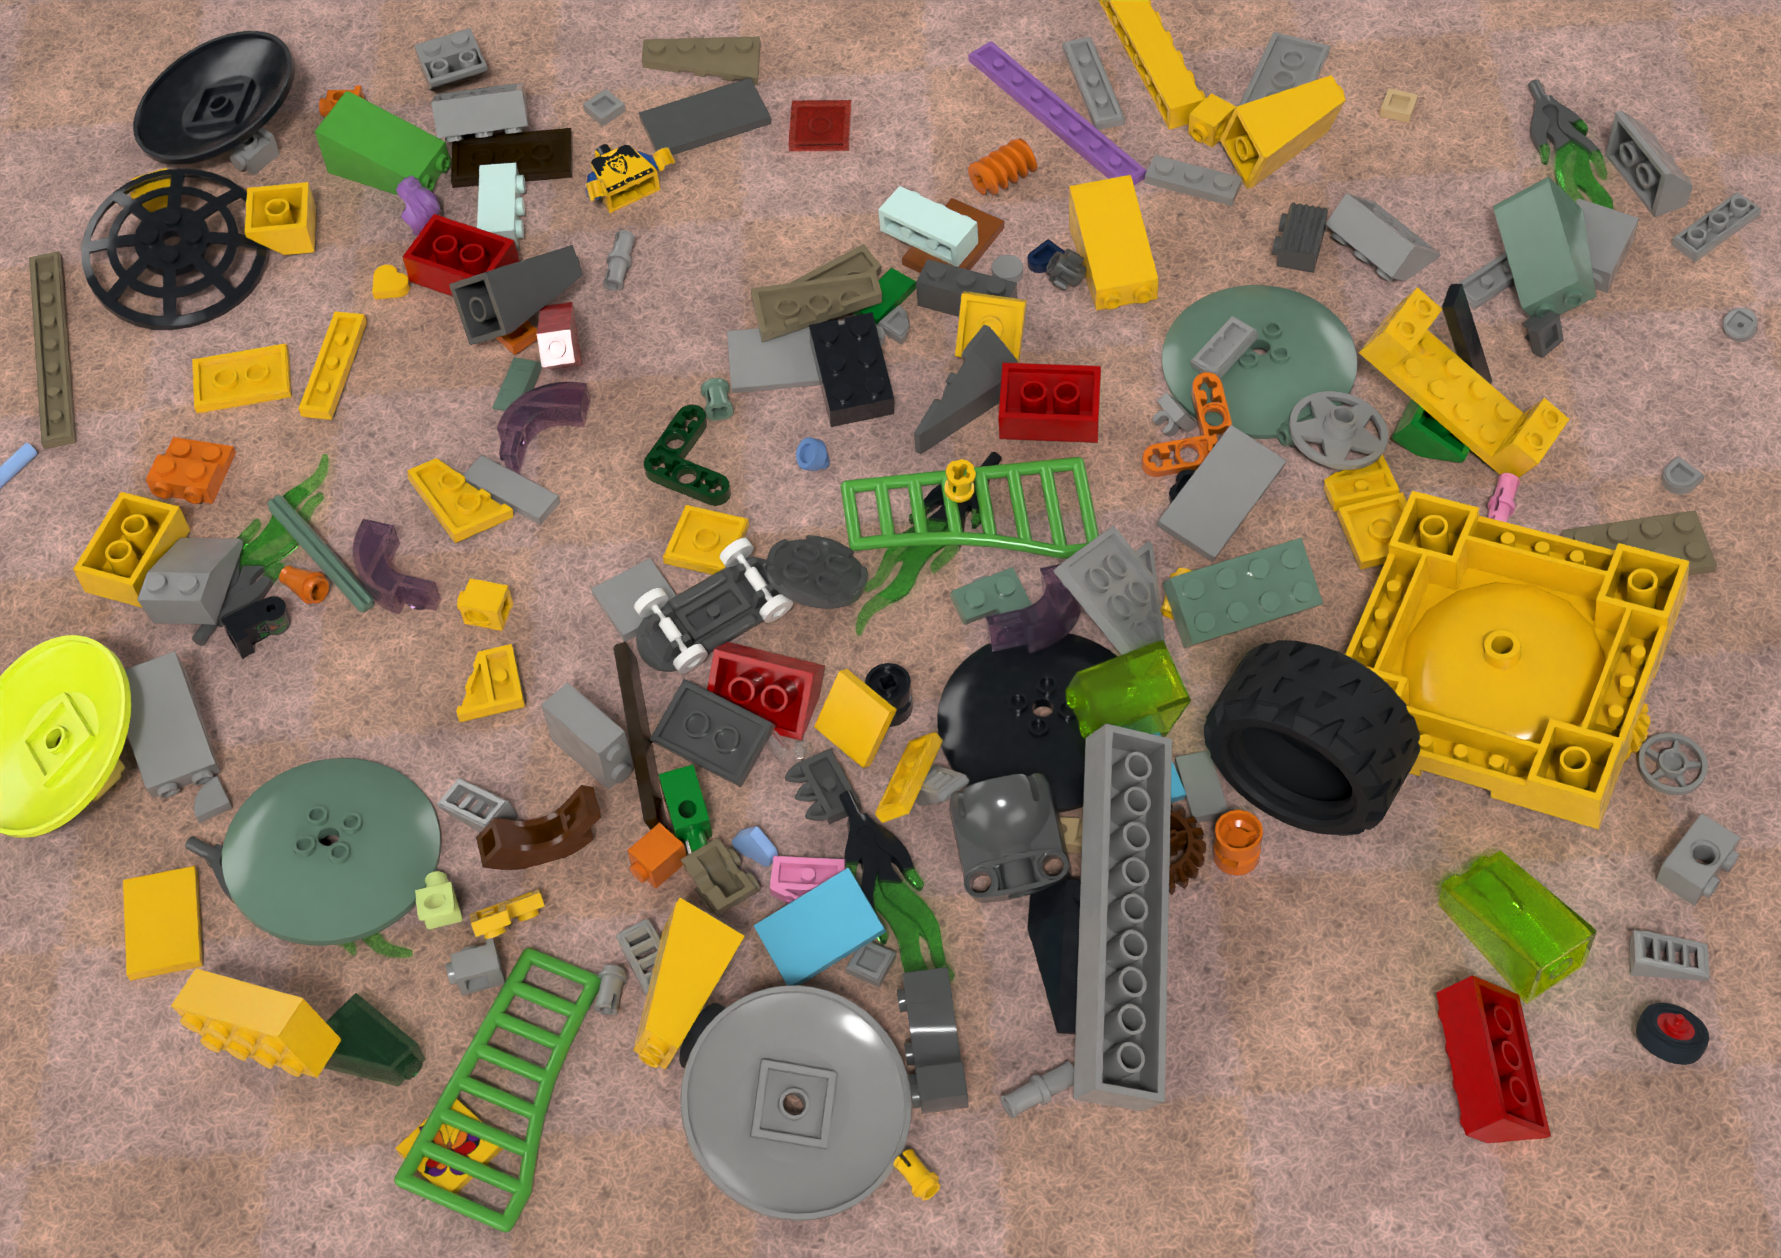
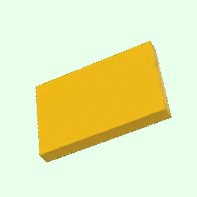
M286 343L192 359L194 409L196 413L292 397L289 349Z
M191 866L124 879L126 975L129 980L132 981L202 967L203 952L199 882L196 867Z

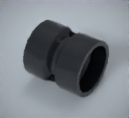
M893 663L879 664L872 668L866 676L865 684L897 709L889 727L904 723L911 716L913 709L911 680L905 668Z

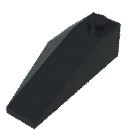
M1065 879L1042 891L1031 894L1027 925L1056 1032L1075 1035L1081 880Z

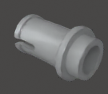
M605 965L603 971L599 972L598 978L601 979L594 1007L596 1012L601 1011V1014L606 1015L618 1014L622 986L627 984L628 979L624 968L617 965Z

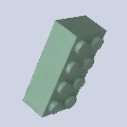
M1302 538L1171 577L1162 583L1184 649L1310 610L1323 604Z

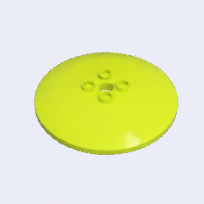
M66 635L47 640L25 652L0 676V833L16 838H29L49 833L61 827L78 815L94 799L111 775L122 752L129 729L131 691L129 680L121 661L113 651L100 642L78 635Z

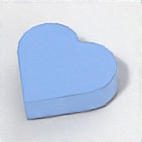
M758 826L741 829L732 839V845L737 852L752 858L765 867L773 863V856H778L776 847Z

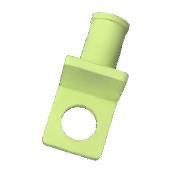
M434 871L429 873L425 878L426 888L415 890L419 920L425 921L427 929L461 922L462 914L452 882H448L447 875L443 872Z

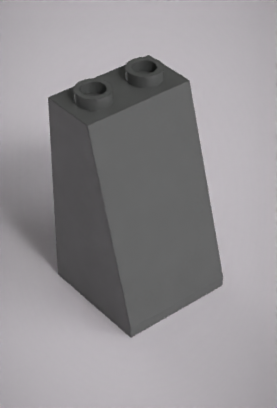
M570 245L449 284L468 342L470 345L512 333L583 274L574 247Z

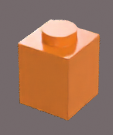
M660 822L627 850L631 862L629 866L631 873L641 883L647 880L654 888H658L683 866L681 859L687 856L684 844Z

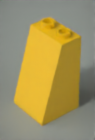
M1332 75L1235 108L1220 141L1239 176L1243 177L1242 181L1247 189L1256 186L1330 130L1346 101L1342 87L1337 85Z
M1131 175L1069 186V230L1077 254L1084 258L1081 264L1086 267L1084 276L1095 310H1111L1123 305L1143 304L1157 299L1158 275Z
M682 898L678 899L663 927L633 1051L639 1054V1059L653 1068L661 1067L666 1069L745 937Z

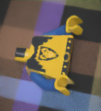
M607 144L599 146L595 151L596 158L591 161L592 172L587 176L586 196L590 201L602 197L607 211L612 213L659 191L660 184L657 171H663L666 165L675 163L670 149L665 147L657 150L653 155L636 151L630 145H623L614 150Z

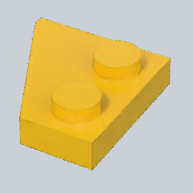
M512 644L478 651L473 664L474 671L468 677L465 686L466 695L462 706H458L456 710L459 722L525 707Z

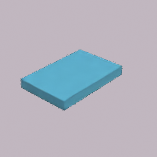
M846 868L754 925L787 986L803 984L887 932L849 868Z

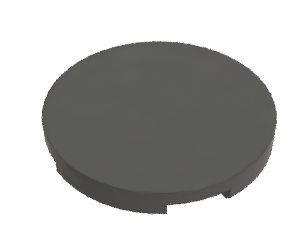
M807 535L806 539L791 541L783 539L777 542L770 549L765 565L766 576L770 584L779 593L794 602L814 608L834 609L854 603L864 593L868 578L867 568L862 566L853 556L854 552L850 548L832 539L814 535Z

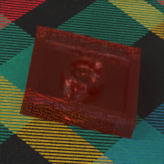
M851 100L792 101L788 142L789 151H849L852 113Z

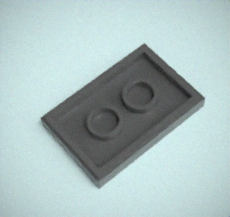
M683 679L649 740L741 788L776 726L730 701Z

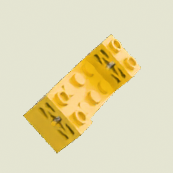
M1417 287L1389 312L1360 350L1359 354L1499 475L1511 473L1520 478L1540 463L1570 419L1545 397L1524 413L1428 331V328L1442 311V308Z

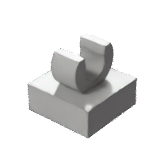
M1167 392L1157 401L1164 410L1157 412L1152 420L1157 425H1161L1166 420H1169L1168 425L1162 430L1166 436H1174L1179 426L1188 433L1198 425L1185 408Z

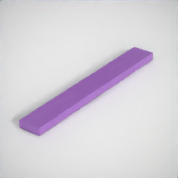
M990 41L968 54L970 63L1105 177L1110 179L1131 175L1134 185L1145 179L1146 169L995 43Z

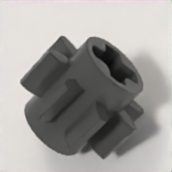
M1069 248L1066 249L1064 254L1057 251L1047 264L1046 271L1051 274L1049 281L1063 290H1066L1068 284L1076 287L1082 281L1086 272V267L1081 264L1084 258Z

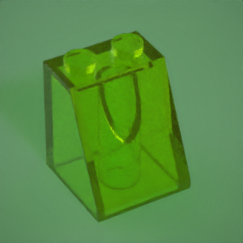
M1164 640L1156 641L1077 672L1065 690L1067 703L1077 717L1080 733L1084 739L1105 724L1149 734L1160 732L1162 737H1166L1191 702Z

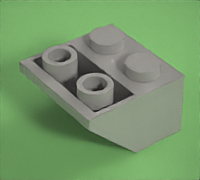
M471 28L414 45L419 65L429 90L488 71Z

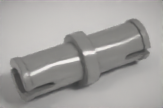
M620 230V232L617 231L615 234L613 249L607 256L608 268L603 281V286L608 290L618 291V289L622 290L626 270L630 268L632 263L630 254L635 241V236L630 231Z
M1066 1061L1061 1066L1042 1076L1038 1074L1033 1075L1029 1078V1083L1007 1095L1001 1096V1103L1008 1116L1015 1118L1018 1114L1039 1103L1045 1105L1051 1102L1052 1096L1074 1085V1067L1069 1061Z

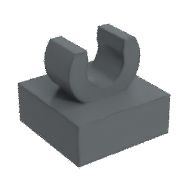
M1549 311L1540 319L1536 316H1531L1523 323V327L1529 330V334L1525 336V339L1530 341L1532 353L1538 357L1544 358L1564 341L1560 314Z

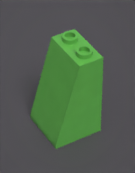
M348 91L342 95L315 130L328 173L397 195L396 188L398 183L410 175L419 179L422 187L432 192L435 182L450 166L451 159L445 141Z

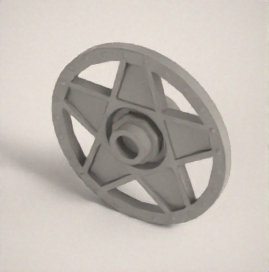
M1325 391L1304 397L1295 405L1289 419V432L1298 449L1313 461L1334 469L1354 470L1367 467L1383 455L1388 443L1387 425L1379 412L1364 400L1342 392ZM1331 401L1343 402L1353 407L1336 406ZM1310 405L1314 418L1297 422L1299 414ZM1370 419L1374 421L1379 431L1380 439L1364 429ZM1305 441L1322 443L1324 455L1311 448ZM1350 450L1369 454L1361 459L1345 460Z

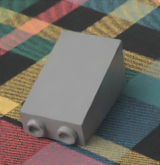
M174 651L125 669L131 691V717L127 735L145 787L153 798L157 796L162 799L179 793V788L192 783L194 786L203 785L214 778L213 775L221 773L189 674L176 652Z

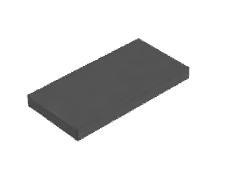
M751 78L639 112L640 121L655 152L668 147L672 155L771 124V116Z

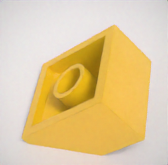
M309 182L247 188L245 236L282 255L315 252L316 205Z

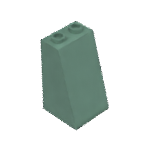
M1550 177L1493 206L1522 309L1530 317L1536 316L1540 319L1549 311L1561 315L1596 297L1583 209Z

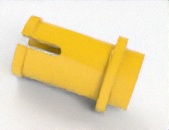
M908 1149L902 1152L911 1166L908 1167L901 1157L898 1156L893 1163L895 1169L910 1184L914 1197H920L923 1201L932 1198L941 1187L938 1182L939 1176L934 1172L930 1173L917 1157L914 1150Z

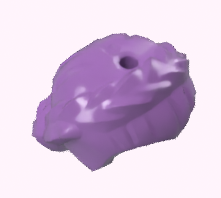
M410 175L398 183L396 191L397 195L406 204L401 218L410 225L413 235L418 236L433 214L439 215L440 203L433 192L422 187L419 179Z

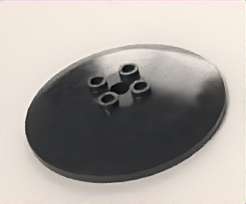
M240 31L226 34L188 51L169 65L154 80L143 95L133 121V132L137 144L151 159L172 165L204 161L238 146L260 130L275 115L287 98L295 76V62L291 51L280 38L262 31Z
M1033 631L1014 639L1005 636L986 644L972 653L958 666L949 678L942 692L937 714L938 735L943 740L941 744L943 754L953 771L967 776L969 784L966 786L1008 775L1024 774L1028 777L1034 773H1041L1047 776L1052 784L1058 813L1083 807L1085 745L1088 736L1105 724L1144 733L1149 732L1147 700L1138 679L1131 669L1117 655L1104 646L1087 638L1060 631ZM1038 707H1048L1052 710V713L1047 717H1041L1034 714L1033 711Z

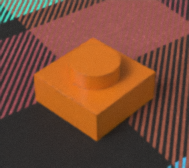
M526 321L512 333L497 337L496 339L516 355L538 340L537 329Z

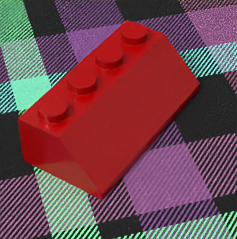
M1473 975L1436 992L1439 1005L1438 1016L1443 1025L1446 1039L1445 1050L1450 1059L1453 1073L1452 1084L1457 1094L1461 1112L1460 1123L1465 1135L1485 1143L1551 1137L1519 994Z

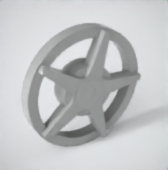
M1661 733L1650 737L1642 745L1637 758L1638 770L1646 784L1659 792L1669 795H1684L1693 792L1703 783L1708 770L1707 758L1700 746L1690 738L1677 733ZM1662 741L1674 742L1672 749H1666L1662 753L1649 748L1653 744ZM1679 743L1691 749L1699 762L1688 761L1686 755L1679 750ZM1645 755L1657 763L1658 770L1652 776L1645 766ZM1701 768L1698 779L1686 785L1683 777L1685 771ZM1662 777L1674 779L1679 787L1668 786L1657 780Z

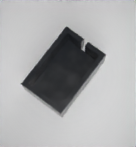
M873 313L844 318V324L839 325L838 319L809 325L810 345L830 426L835 427L894 414V395Z

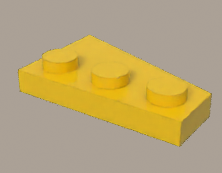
M437 458L407 470L408 480L454 543L514 517L511 507L505 503L500 505L491 499L490 493L482 488L480 490L476 489L466 482V478Z

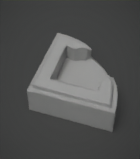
M898 305L878 325L885 330L887 336L902 345L908 338L910 324L906 311Z
M218 776L210 779L202 786L194 802V813L199 823L232 809Z

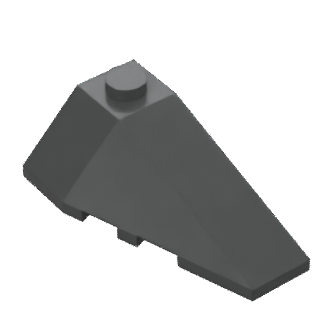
M985 324L982 326L961 354L962 358L966 360L958 373L950 372L946 379L947 385L942 399H934L914 432L915 452L919 454L924 453L1000 403L1002 363H1018V360L991 327Z

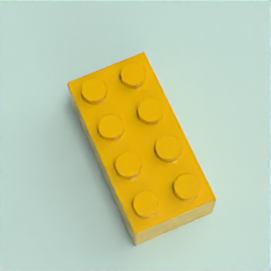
M197 968L171 1004V1007L182 1017L180 1023L189 1030L198 1033L202 1037L200 1040L201 1044L209 1050L219 1053L222 1049L243 1061H246L249 1057L269 1069H272L274 1065L279 1066L287 1073L296 1077L305 1074L318 1078L342 1040L301 997Z

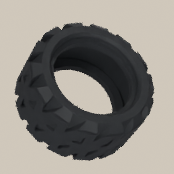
M1277 640L1271 644L1263 643L1250 650L1244 659L1241 660L1206 716L1207 720L1204 725L1205 745L1210 751L1211 759L1228 783L1247 801L1266 814L1293 827L1318 834L1339 836L1361 834L1365 829L1371 830L1383 820L1416 762L1420 752V744L1418 743L1420 733L1415 718L1408 712L1405 702L1375 672L1341 652L1316 644L1291 640Z

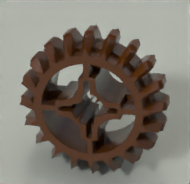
M1172 804L1170 815V858L1178 855V851L1186 849V852L1179 861L1169 866V893L1171 895L1175 892V884L1185 889L1189 883L1188 878H1197L1198 868H1202L1204 865L1205 857L1203 854L1206 852V843L1202 840L1204 832L1202 828H1196L1197 820L1195 816L1186 818L1184 807L1176 812L1172 811Z

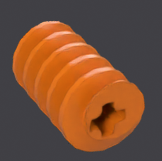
M1019 138L1011 140L1007 145H1003L998 150L990 152L988 156L980 158L978 162L971 163L968 167V174L974 188L981 195H985L987 193L986 190L990 194L996 195L999 192L998 186L1001 189H1006L1009 185L1008 181L1015 184L1018 182V176L1025 178L1028 175V170L1035 172L1038 166L1032 149L1026 141Z

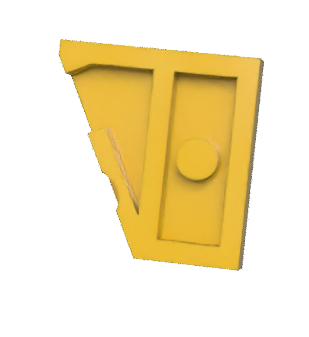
M1383 455L1367 467L1342 470L1324 479V492L1333 512L1338 511L1339 507L1397 494L1400 490Z

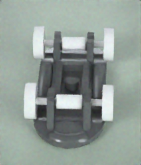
M747 538L734 541L722 551L720 560L725 565L724 569L668 601V596L662 588H655L642 595L636 601L634 609L643 618L636 635L637 650L641 659L648 666L664 672L678 671L680 674L690 672L703 663L708 654L713 652L718 646L732 641L764 621L770 623L781 618L792 608L793 601L783 596L770 584L765 572L767 560L754 556L747 558L754 549Z

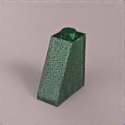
M357 993L326 1021L342 1040L325 1065V1069L399 1087L406 1079L410 1080L415 1077L420 1071L422 1063L426 1060L418 1043Z

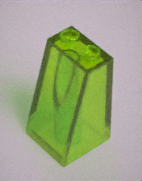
M1501 850L1490 857L1487 855L1480 857L1471 865L1470 870L1461 876L1454 874L1442 884L1438 905L1526 1004L1585 966L1597 931Z

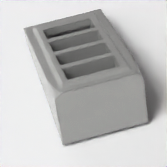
M931 765L915 801L919 806L944 802L953 793L958 792L969 784V779L965 774L941 766Z
M460 778L457 779L437 804L441 810L479 833L494 817L516 820L518 817L509 801ZM465 793L469 794L459 807L455 805ZM476 800H478V802H477V803L473 806V808L468 812L467 810L473 805V803H474ZM489 806L490 808H489V809L487 810V812L482 816V818L479 817V816L486 810V808Z
M645 919L616 935L619 947L646 996L652 971L646 974L643 971L654 966L660 938L649 919ZM655 949L656 952L637 961V957Z
M1633 930L1629 940L1630 976L1697 981L1709 980L1707 944L1648 931ZM1646 950H1652V958L1646 957ZM1660 951H1666L1667 961L1661 960ZM1675 952H1681L1682 965L1675 963ZM1689 953H1697L1698 968L1690 966Z

